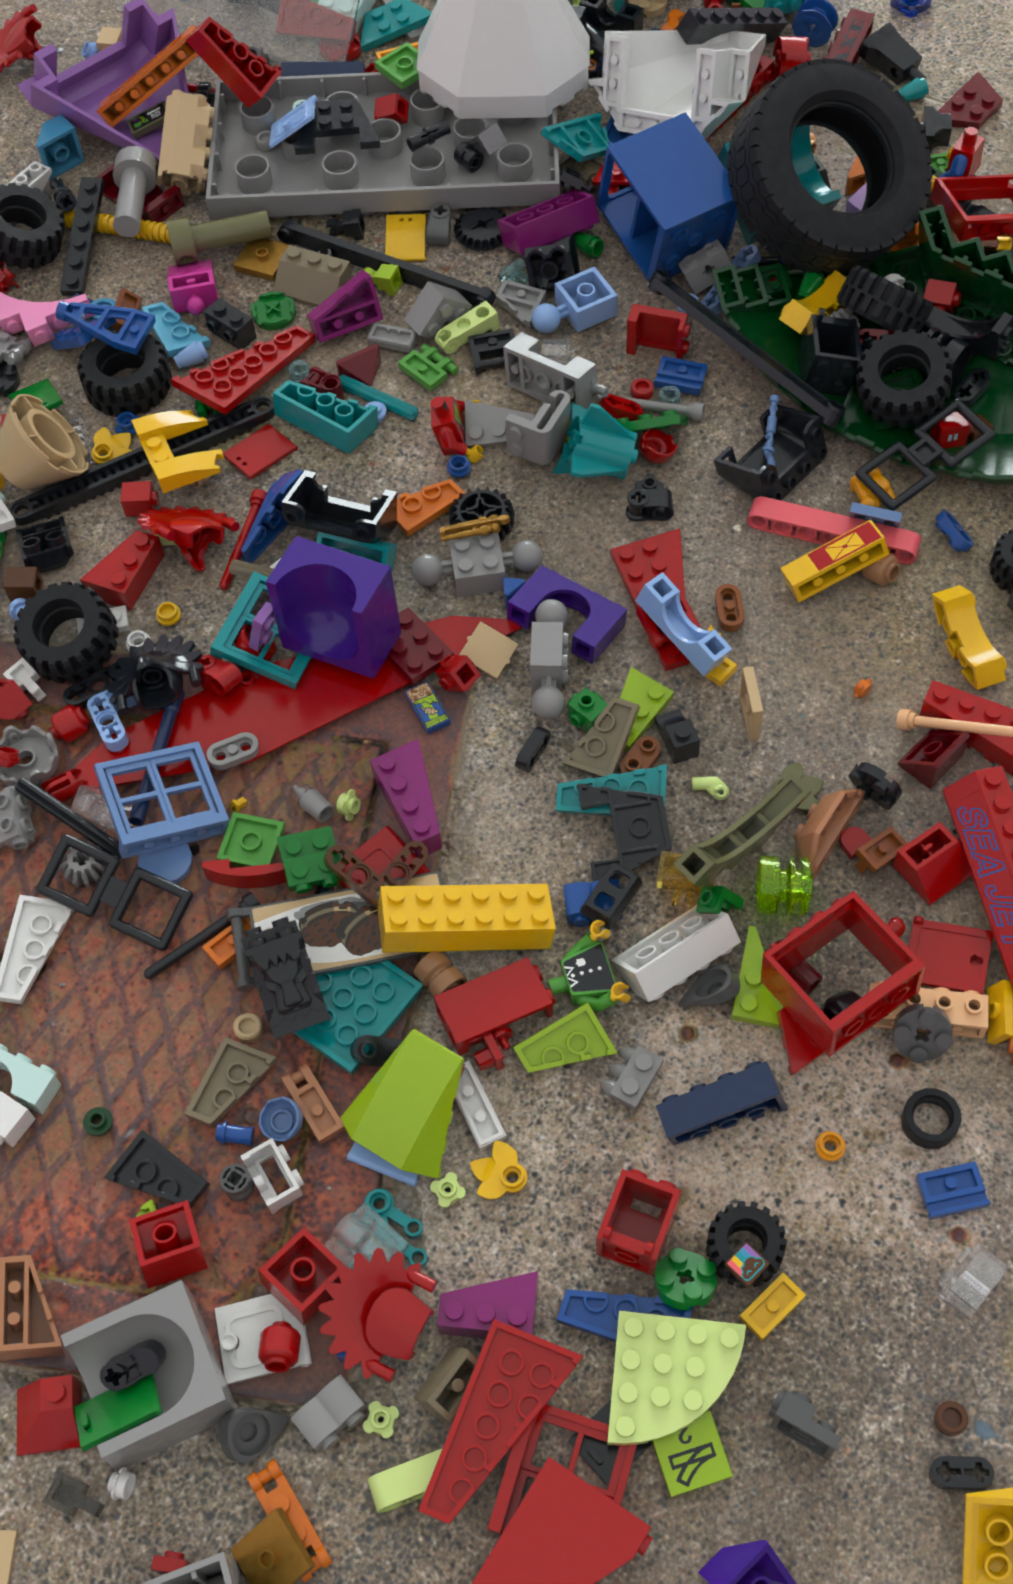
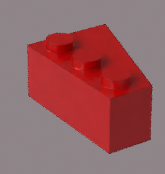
M136 530L80 579L81 584L95 590L105 603L116 607L126 605L127 610L131 611L165 555L159 537Z

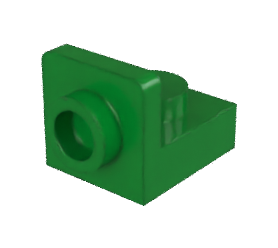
M725 886L702 887L696 912L699 914H720L721 911L728 913L729 910H742L744 899Z

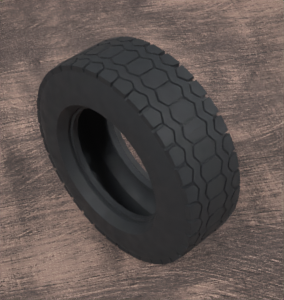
M826 58L823 60H810L796 65L780 75L744 112L734 129L729 144L727 157L729 187H732L730 192L734 204L739 203L736 205V209L741 219L746 218L743 223L751 234L753 232L756 233L753 237L762 247L767 245L765 250L775 258L779 256L778 260L789 266L793 265V268L808 271V273L830 275L836 270L843 274L850 272L851 268L855 265L863 267L871 263L910 232L920 219L919 211L925 210L928 196L930 195L932 183L930 182L932 180L930 149H927L929 145L925 133L921 134L923 128L918 117L913 118L916 114L909 103L904 104L906 99L898 90L893 92L894 86L887 80L882 79L880 81V75L870 69L867 71L866 67L854 63L852 65L850 61L841 59L837 61V59ZM816 125L827 128L841 136L853 148L864 168L867 183L866 198L861 211L840 212L830 209L819 203L804 188L795 172L791 155V142L796 127Z

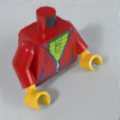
M438 396L432 399L430 403L431 426L444 456L456 453L458 455H466L471 463H477L484 457L481 454L484 449L478 444L471 449L467 448L468 446L466 445L465 415L463 413L465 412V402L455 400L452 396Z

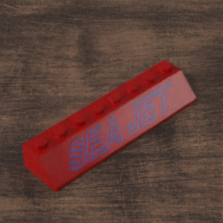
M1003 766L975 770L944 788L942 793L1013 989V793Z

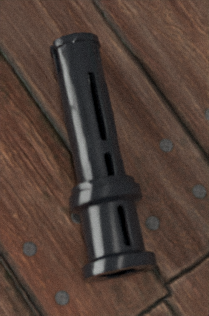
M56 177L52 178L50 188L53 191L54 200L62 211L69 212L73 210L76 206V198L72 191L64 185L60 178L59 180Z

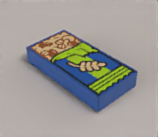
M428 681L404 691L406 699L427 734L451 724L448 714Z

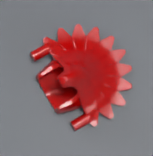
M31 4L28 7L24 6L20 13L16 11L12 19H7L4 28L0 29V73L5 66L9 68L17 60L34 61V53L42 49L35 38V32L42 27L41 23L32 15L37 12L35 4Z
M175 506L174 509L160 507V510L149 509L148 513H140V518L137 519V524L141 525L142 530H151V534H158L169 541L173 540L187 563L196 572L206 570L203 558L208 545L212 541L217 544L223 543L224 527L234 532L238 531L240 527L235 518L227 517V513H214V509L200 510L196 506L188 509L182 506Z
M381 1248L375 1249L371 1262L362 1253H356L354 1255V1270L345 1265H338L337 1273L341 1283L329 1282L324 1285L326 1291L334 1299L322 1303L318 1307L322 1313L331 1317L320 1328V1332L336 1336L329 1348V1353L337 1354L346 1351L344 1368L346 1370L352 1369L361 1362L363 1376L366 1379L375 1374L391 1383L395 1377L396 1370L379 1361L384 1354L398 1359H412L416 1354L413 1349L418 1336L422 1333L429 1316L434 1315V1311L417 1298L413 1292L415 1285L432 1293L437 1285V1281L420 1272L422 1268L420 1263H414L404 1269V1254L402 1252H396L389 1262H387L384 1251Z

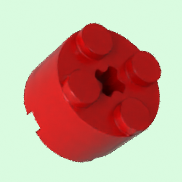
M780 36L776 38L772 55L775 56L773 80L792 67L811 60V52H807L809 45L808 37Z

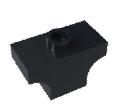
M924 106L922 121L920 122L923 128L921 134L925 133L929 145L927 149H930L931 153L935 147L949 145L952 119L951 114L939 113L933 106Z

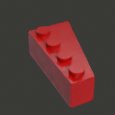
M208 17L199 24L185 40L247 108L262 99L282 72L277 67L272 68L268 65L267 60L261 55L256 56L248 50L249 46L244 42L240 43L235 40L232 33L211 17Z
M935 680L930 685L919 715L1013 726L1012 708ZM968 732L970 738L967 748L970 749L972 747L984 754L983 758L991 763L995 761L1005 768V772L1013 776V737Z

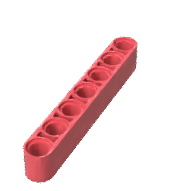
M762 496L756 497L753 500L747 518L748 525L754 529L824 545L867 522V520ZM873 522L885 537L889 553L895 555L899 563L908 565L916 561L921 543L919 534L910 530Z

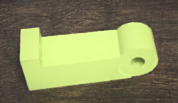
M484 301L440 329L435 336V342L446 354H452L460 346L468 343V336L483 334L488 330L495 332L500 329L498 313L487 301Z

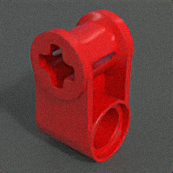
M203 655L197 661V663H202L204 666V670L199 672L201 687L219 696H224L243 680L241 671L232 663L225 662L212 655Z

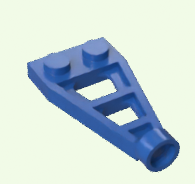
M60 301L56 308L57 319L70 322L108 345L137 355L156 322L155 315L134 308L76 302L68 303L65 301ZM87 314L101 315L96 325L90 324L83 319ZM109 319L125 320L118 334H114L104 328Z

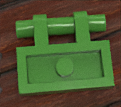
M427 344L421 346L420 351L422 354L414 349L398 362L400 370L430 392L448 379L447 372L456 375L459 371V367L454 364L452 359L442 356L438 349Z

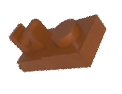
M890 826L855 851V854L860 858L855 867L861 874H864L868 868L874 874L893 861L897 850L908 843Z

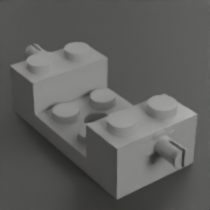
M522 332L503 346L507 386L549 404V394L556 390H562L570 395V406L573 403L587 410L591 403H598V394L607 397L610 393L609 387H605L597 382L596 364L576 356L567 365H562L541 356L540 340Z

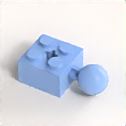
M594 266L555 283V304L557 307L549 303L538 305L532 312V324L541 333H551L558 328L561 319L566 317L578 333L617 316L618 295Z

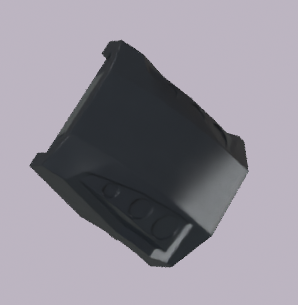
M63 516L28 528L16 530L25 567H37L38 571L43 573L65 566L74 554Z

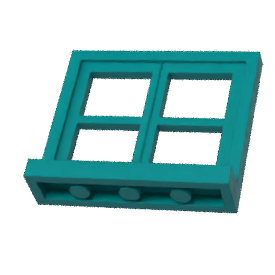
M254 571L212 643L210 655L220 660L222 658L296 689L312 657L298 653L290 670L264 660L275 637L280 638L277 624H274L271 629L274 634L270 642L264 645L258 657L232 646L244 624L252 625L255 615L250 613L262 592L268 593L266 585L268 577Z

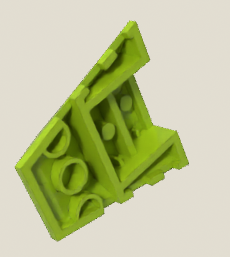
M413 1029L340 1117L350 1138L400 1170L432 1178H440L442 1170L440 1165L442 1155L446 1151V1136L448 1126L452 1122V1107L454 1098L457 1097L464 1058Z

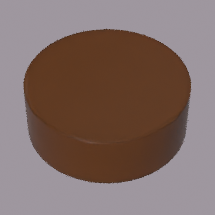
M946 1401L936 1409L934 1423L943 1435L949 1437L958 1436L968 1425V1414L961 1404L954 1401Z

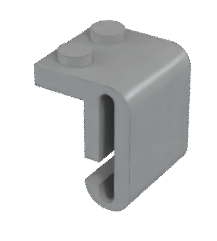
M562 390L551 392L549 394V404L543 403L532 421L509 413L505 419L507 452L540 465L549 464L568 437L566 433L570 426V395Z

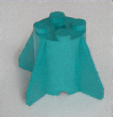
M572 403L570 406V426L566 435H569L568 443L564 442L562 454L553 468V474L571 473V476L578 478L608 475L624 480L630 463L634 464L638 456V450L634 449L637 433L624 428L600 405L591 403L586 410L582 406Z

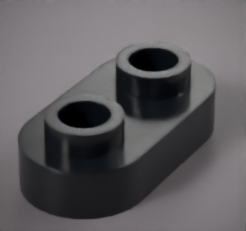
M372 1035L359 1036L352 1042L350 1054L358 1064L382 1067L392 1055L393 1048L397 1049L402 1040ZM366 1044H368L371 1047V1053L369 1055H366L364 1053V1047Z

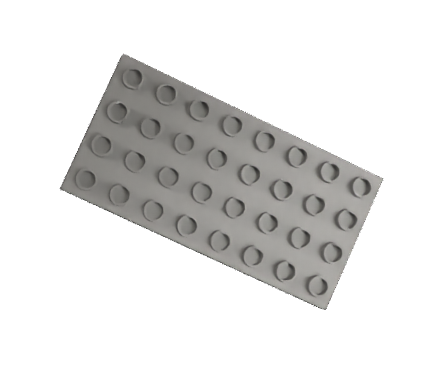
M380 72L278 77L262 99L247 108L221 79L216 80L215 111L212 123L206 203L210 219H223L263 210L267 211L269 218L275 220L283 219L287 216L301 215L323 218L331 214H343V211H350L352 209H360L362 216L371 215L374 212L393 211L411 214L418 210H431V207L436 203L447 204L450 207V212L458 211L461 208L484 207L487 209L493 207L494 210L507 206L531 207L560 195L558 147L540 134L544 127L557 124L556 107L551 115L543 118L459 119L450 108H443L433 101L431 95L420 92L419 80L402 90ZM397 93L409 102L408 123L399 125L395 120L388 118L375 120V98ZM313 95L317 97L318 101L357 98L380 139V148L361 149L360 134L317 137L315 138V154L296 155L294 145L302 127L269 151L259 150L255 137L262 131H271V125L293 110V104L298 100H307ZM443 120L448 122L451 129L450 134L435 140V143L432 145L426 144L413 152L409 149L406 142L408 137L422 132V129L427 126L430 128ZM497 123L507 143L489 156L486 155L479 141L471 144L474 149L484 155L483 164L476 172L471 173L467 171L463 165L454 160V151L460 143L469 142L468 140L479 132Z

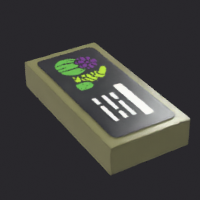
M164 100L127 120L135 139L163 125L166 106Z

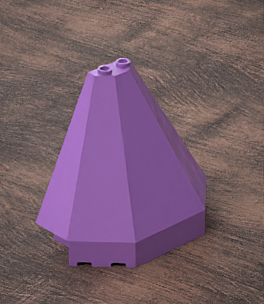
M133 0L124 5L120 41L57 74V50L53 44H50L34 53V76L17 86L29 101L31 107L53 117L62 114L73 126L122 148L128 146L145 148L155 156L159 164L163 125L135 139L127 120L163 100L166 103L167 96L171 95L173 90L177 89L184 93H189L185 68L113 128L98 114L97 109L105 98L179 36L175 10L172 8L158 16L155 11L151 10L145 0Z

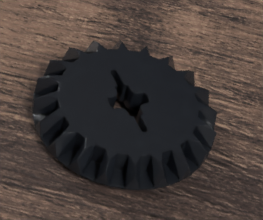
M485 207L480 209L474 208V210L467 209L465 214H460L459 219H456V224L454 225L455 237L463 246L473 250H490L499 247L503 242L497 220L507 217V214L502 213L501 209L494 210L493 207L489 209Z

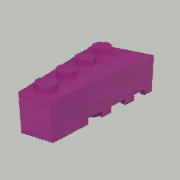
M419 739L371 759L373 777L408 842L420 841L424 843L427 847L428 855L442 849L440 830ZM415 849L414 853L417 857L420 851Z

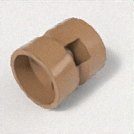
M443 951L430 952L421 959L414 969V975L424 986H429L428 989L433 997L467 983V978L455 966L451 967L452 961Z

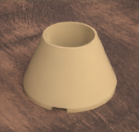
M19 394L11 401L0 429L1 474L13 485L23 490L35 489L83 474L89 466V463L85 461V456L88 453L79 435L55 409L52 411L41 405L43 403L41 399L28 394Z

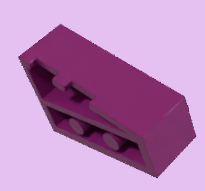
M538 1271L441 1293L437 1321L439 1333L442 1335L486 1339L493 1319H496L534 1335L539 1284Z

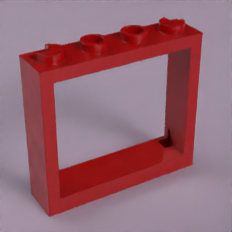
M1013 174L935 178L930 199L935 206L943 205L949 226L960 242L979 237L980 241L997 240V236H1001L1003 233L1013 235V213L967 216L957 202L962 200L1009 198L1013 203V184L1009 182V180H1013Z

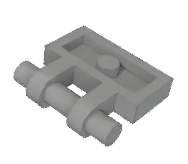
M0 332V363L2 361H6L9 365L19 363L23 359V355L31 351L33 344L30 338L22 339L18 342V337L11 336L6 332Z

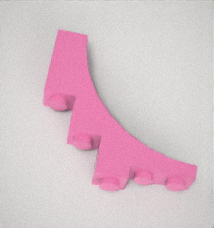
M0 292V326L9 335L25 330L32 344L36 347L55 339L53 332L73 325L70 322L56 318V308L60 301L90 304L86 294L53 302H30L18 300ZM87 314L83 320L95 316V314Z

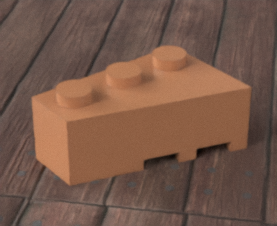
M32 1256L0 1257V1360L65 1355Z

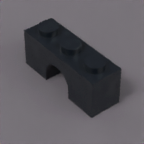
M581 0L579 2V6L586 7V19L600 31L643 30V7L625 2L619 11L614 13L609 9L607 0Z

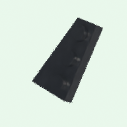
M144 1130L140 1131L104 1177L115 1183L174 1203L188 1200L190 1208L195 1205L210 1185L208 1181Z

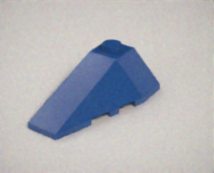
M298 469L283 474L278 481L271 485L241 549L244 562L253 563L289 525L283 518L281 502L302 475V470Z

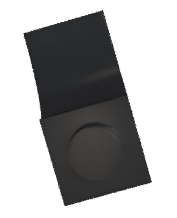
M680 709L655 716V724L673 764L699 757L700 738L691 719L686 720Z

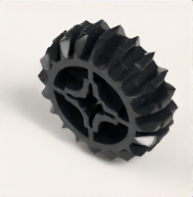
M477 486L476 491L468 489L467 494L460 493L458 499L453 500V506L449 509L450 525L479 519L478 517H481L480 514L486 516V518L493 514L498 516L509 515L510 522L500 525V532L498 534L501 541H504L505 535H510L511 528H513L515 523V510L512 507L511 500L507 499L505 493L499 494L497 489L490 491L488 486L485 490H480Z

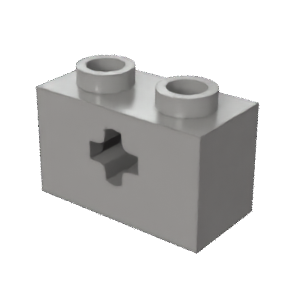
M717 239L706 244L696 253L688 255L678 265L696 295L714 284L712 270L732 265Z

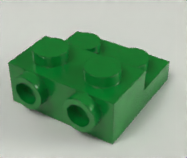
M331 826L277 837L289 892L295 891L296 894H303L311 891L312 887L323 885V888H330L339 885L341 880L324 863L326 852L330 847L336 845ZM331 853L334 857L332 860L334 864L341 862L339 853L337 855Z

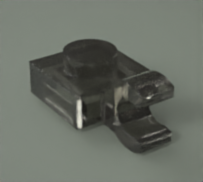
M58 1471L42 1501L46 1505L73 1518L79 1508L100 1519L106 1508L105 1505L86 1496L89 1485L61 1471Z

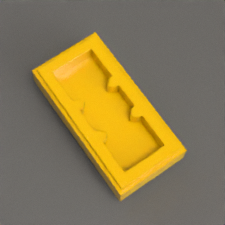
M1004 979L986 988V995H988L987 1043L994 1045L1013 1037V990L1010 981Z

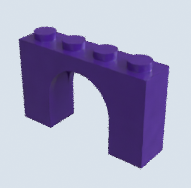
M542 565L508 601L507 619L527 630L532 626V622H536L535 612L539 604L548 599L558 600L565 607L582 613L587 620L572 637L571 653L591 664L597 660L621 632L626 623V608Z

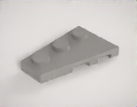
M465 400L467 448L471 449L476 444L481 447L505 445V419L509 413L530 421L533 420L535 415Z

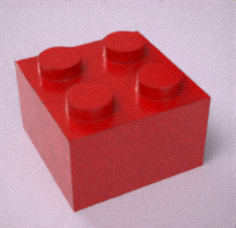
M303 1227L258 1272L261 1284L304 1326L319 1311V1305L328 1302L332 1298L324 1288V1285L329 1282L341 1283L337 1273V1266L344 1264Z

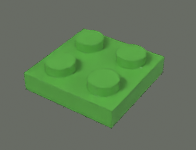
M406 42L375 61V69L403 90L419 80L417 70L418 50Z
M233 812L216 859H229L233 867L273 864L279 849L277 837L283 836L286 829L285 822Z

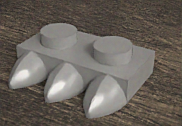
M639 1045L637 1048H619L620 1055L627 1064H610V1070L615 1078L618 1079L617 1081L610 1079L600 1081L601 1088L607 1096L634 1111L637 1110L664 1062L662 1057Z

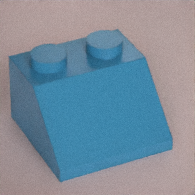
M62 114L42 124L36 147L42 164L52 169L49 181H51L52 178L58 177L85 162L75 127Z

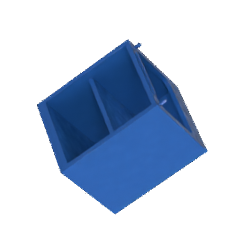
M686 112L613 144L611 141L608 142L609 146L606 148L596 205L648 282L656 269L664 270L672 276L681 273L682 271L678 263L683 261L688 255L696 253L706 244L717 239L727 252L738 216L736 205L739 203L734 204L730 192L732 187H729L728 171ZM615 161L631 186L608 195Z

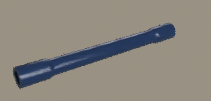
M183 690L182 696L178 700L164 707V714L152 751L167 748L177 714L180 711L185 696ZM145 770L137 795L153 791L147 770ZM150 800L133 803L128 818L131 824L135 826L144 825Z

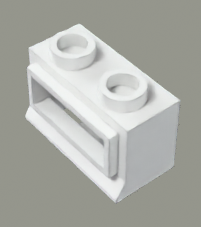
M273 1138L240 1156L272 1215L282 1207L303 1196L300 1187L305 1184L297 1169L290 1171L286 1164L291 1159L283 1144L277 1147ZM273 1157L290 1186V1189L278 1196L261 1167V1164Z

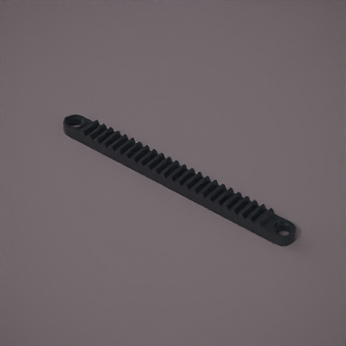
M268 396L256 397L237 405L226 415L219 413L207 418V426L166 441L174 457L201 452L202 449L207 451L211 445L217 447L220 441L226 443L227 438L233 440L236 434L242 436L245 430L251 432L253 427L272 419L275 415L274 402ZM261 406L269 407L268 410L263 412L257 410ZM139 447L88 469L79 476L65 479L18 499L10 505L9 512L15 519V523L19 526L31 524L44 517L50 519L52 514L60 515L61 510L69 511L70 506L78 507L79 502L87 503L88 498L94 500L96 495L103 496L107 490L113 492L116 486L122 488V482H131L132 479L138 481L141 475L147 477L149 472H153L143 448ZM19 510H28L25 515H16Z

